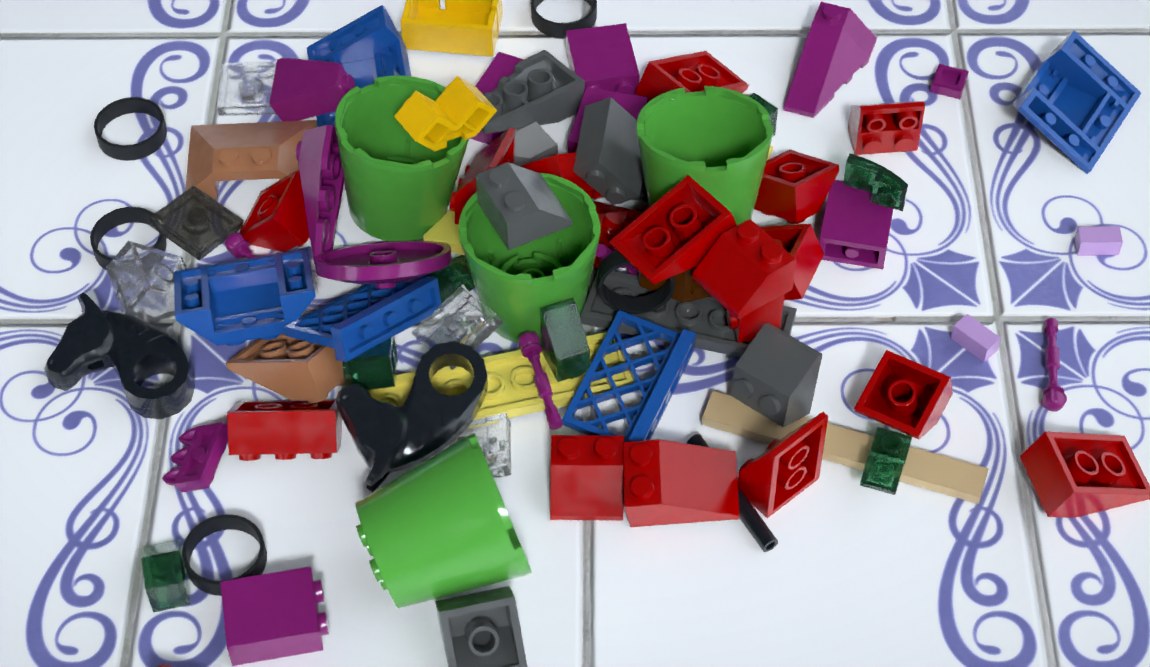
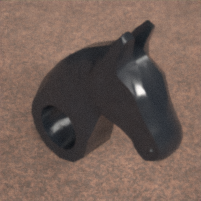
M84 292L78 295L77 299L81 305L82 314L67 324L58 346L48 358L44 367L48 382L54 388L67 391L74 387L82 377L113 367L122 383L131 410L144 418L164 419L180 413L192 401L195 384L187 357L177 341L158 327L144 320L122 313L101 310ZM170 374L174 376L172 381L163 387L150 389L141 386L146 379L153 375Z
M451 341L436 344L422 355L411 390L403 406L381 402L373 398L367 389L357 383L345 386L338 392L336 404L339 414L349 431L358 453L370 468L365 480L367 484L366 489L373 493L381 486L390 473L421 463L439 453L472 424L488 390L484 359L472 346ZM458 366L470 373L473 382L465 392L459 395L448 396L434 389L431 384L432 377L438 370L444 367Z

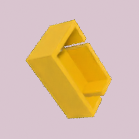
M406 0L400 22L402 40L406 49L494 57L503 17L502 0H445V9H441L440 0Z

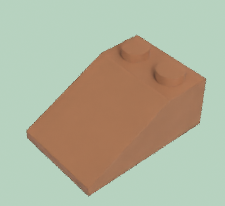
M281 334L271 340L258 338L226 362L228 370L290 400H307L308 403H317L326 399L330 391L336 386L347 382V377L359 368L356 357L348 362L336 360L334 348L287 337L285 334Z

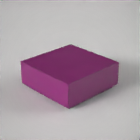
M939 64L930 92L961 99L969 71Z

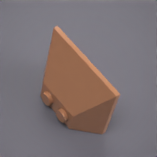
M317 120L191 125L185 200L218 199L219 181L281 180L291 173L299 171L296 158L297 144L299 141H302L303 131L317 128Z

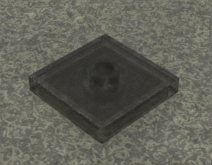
M193 185L149 218V226L197 260H201L222 244L230 234L238 232L242 228L244 220Z

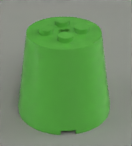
M396 75L375 78L374 84L361 89L358 86L352 88L341 99L336 109L335 129L349 213L354 223L362 231L377 239L389 242L422 239L423 235L447 213L451 194L455 187L469 139L464 140L460 136L447 141V147L433 151L416 142L394 117L404 102L415 91L436 101L445 89L444 86L413 76Z
M704 86V91L687 93H685L684 88L665 92L649 101L642 108L637 119V137L649 208L689 175L732 213L737 225L752 219L773 138V126L770 123L768 111L759 102L743 93L713 86Z
M546 173L540 174L571 218L572 226L508 251L478 204L477 191L467 201L459 220L460 242L484 317L489 326L498 335L515 343H518L519 336L527 331L536 332L540 338V344L549 343L562 338L577 325L585 305L600 239V221L596 205L590 196L571 181Z
M475 433L466 436L355 503L361 523L356 526L358 535L370 556L374 557V559L369 560L371 569L383 590L388 589L397 608L504 582L532 573Z

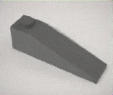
M546 50L523 59L515 66V71L509 77L504 76L498 81V87L493 92H486L484 94L498 111L481 129V132L488 134L506 131L508 128L520 129L534 122H537L539 125L559 123L577 114L584 95L585 81Z

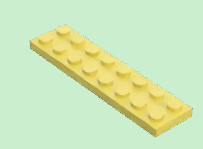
M607 332L541 345L542 352L540 353L541 358L539 360L543 372L548 376L553 392L552 400L557 408L570 405ZM521 350L482 357L487 372L488 390L484 402L470 426L536 413L546 409L543 399L539 398L534 382L535 373L532 364L528 358L522 355ZM620 350L607 354L604 357L608 368L625 363ZM447 366L436 372L432 377L431 384L441 394L453 396L465 392L471 386L473 378L462 367ZM629 370L612 375L617 388L634 383ZM416 371L357 384L363 386L373 398L381 402L403 406L411 390ZM606 378L591 382L590 389L594 396L611 391Z

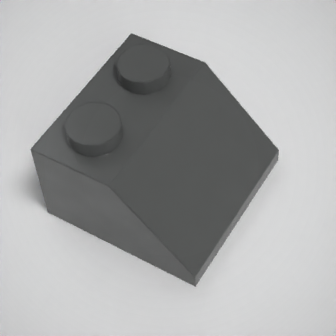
M507 162L476 174L478 204L508 251L572 226L571 218L540 173Z
M766 323L735 365L730 396L781 427H785L810 414L823 354L770 323Z
M510 586L435 601L448 667H528L516 600Z

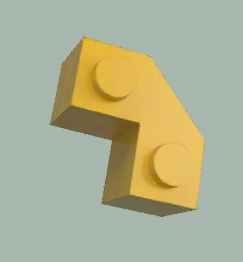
M456 76L445 87L443 93L436 101L415 91L404 102L394 117L416 142L433 151H438L447 147V141L460 136L464 140L475 137L498 110L476 86Z

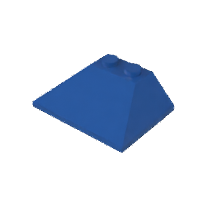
M383 5L306 47L308 60L340 63L347 74L353 77L355 86H358L360 89L374 84L375 78L396 75L411 76L406 46ZM336 111L316 116L317 126L333 125L335 127Z
M1073 30L1037 67L1012 104L1088 174L1092 171L1142 93Z
M308 249L174 271L176 321L217 346L224 344L237 346L247 340L258 338L263 340L275 339L279 335L285 334L284 326L298 320L316 297Z

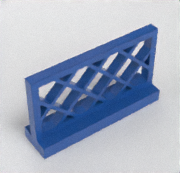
M427 276L415 283L396 282L395 287L378 289L375 284H365L284 326L285 336L334 348L336 360L348 362L441 311L442 303L438 278Z
M619 310L562 418L563 426L585 435L618 436L609 432L606 424L624 418L628 427L624 436V442L651 440L694 353L696 333L683 328L680 334ZM623 323L636 328L639 336L622 341L618 330ZM661 338L671 342L667 350L654 353L649 341ZM643 343L648 356L631 361L626 348ZM620 350L625 363L608 368L604 360L605 355ZM652 363L656 372L655 376L640 381L635 368ZM629 370L634 383L617 388L612 375ZM606 378L611 391L594 396L590 389L591 382ZM638 391L642 399L641 404L626 409L621 396ZM615 398L620 411L602 416L597 403ZM592 406L597 419L587 422L573 418L578 409Z

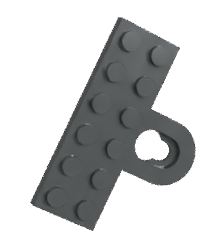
M597 271L581 313V324L609 330L618 311L608 307L602 301L599 295ZM612 271L604 281L608 289L622 296L639 297L654 292L641 287L638 283L637 275ZM713 296L685 303L670 298L666 304L654 311L643 314H631L680 334L683 328L696 333L695 348L741 357L751 343L737 342L735 330L728 327L727 309ZM783 306L780 330L789 335L792 333L797 308ZM623 323L618 332L639 336L636 328ZM661 338L655 339V340H660V341L669 342V341L664 340V339H661Z

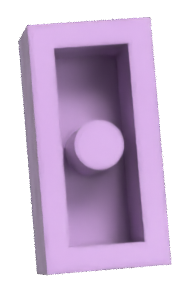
M1082 226L1077 228L1074 242L1077 256L1119 255L1123 239L1120 226Z
M966 314L953 325L951 334L953 341L982 362H986L998 351L1001 337L969 314Z

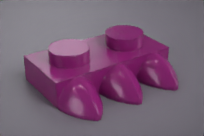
M225 422L197 426L183 433L179 437V441L187 445V447L177 451L170 458L179 467L166 473L162 477L163 481L170 486L176 487L181 492L209 488L228 442V426Z

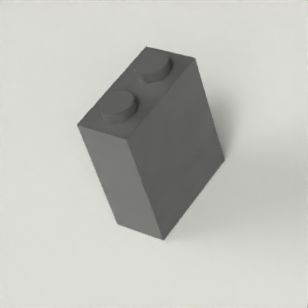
M610 97L585 106L573 172L600 193L607 201L615 205L640 197L643 168L637 137V120Z

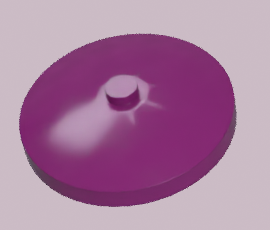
M417 240L358 244L329 250L315 257V269L318 276L345 283L375 284L378 289L393 288L396 286V282L426 276L452 263L451 247L440 242Z

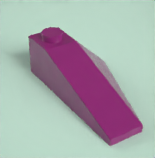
M820 2L784 105V111L814 118L835 97V92L843 84L847 85L852 80L853 74L860 67L864 68L869 63L877 37L851 8Z
M324 125L303 131L302 141H299L296 147V158L299 165L314 264L317 255L333 250L344 185L336 129L333 125Z

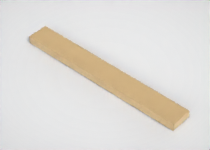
M712 391L702 416L701 425L770 444L775 439L781 440L791 431L812 418L804 416L785 427H781L734 397ZM827 423L823 460L979 504L989 468Z

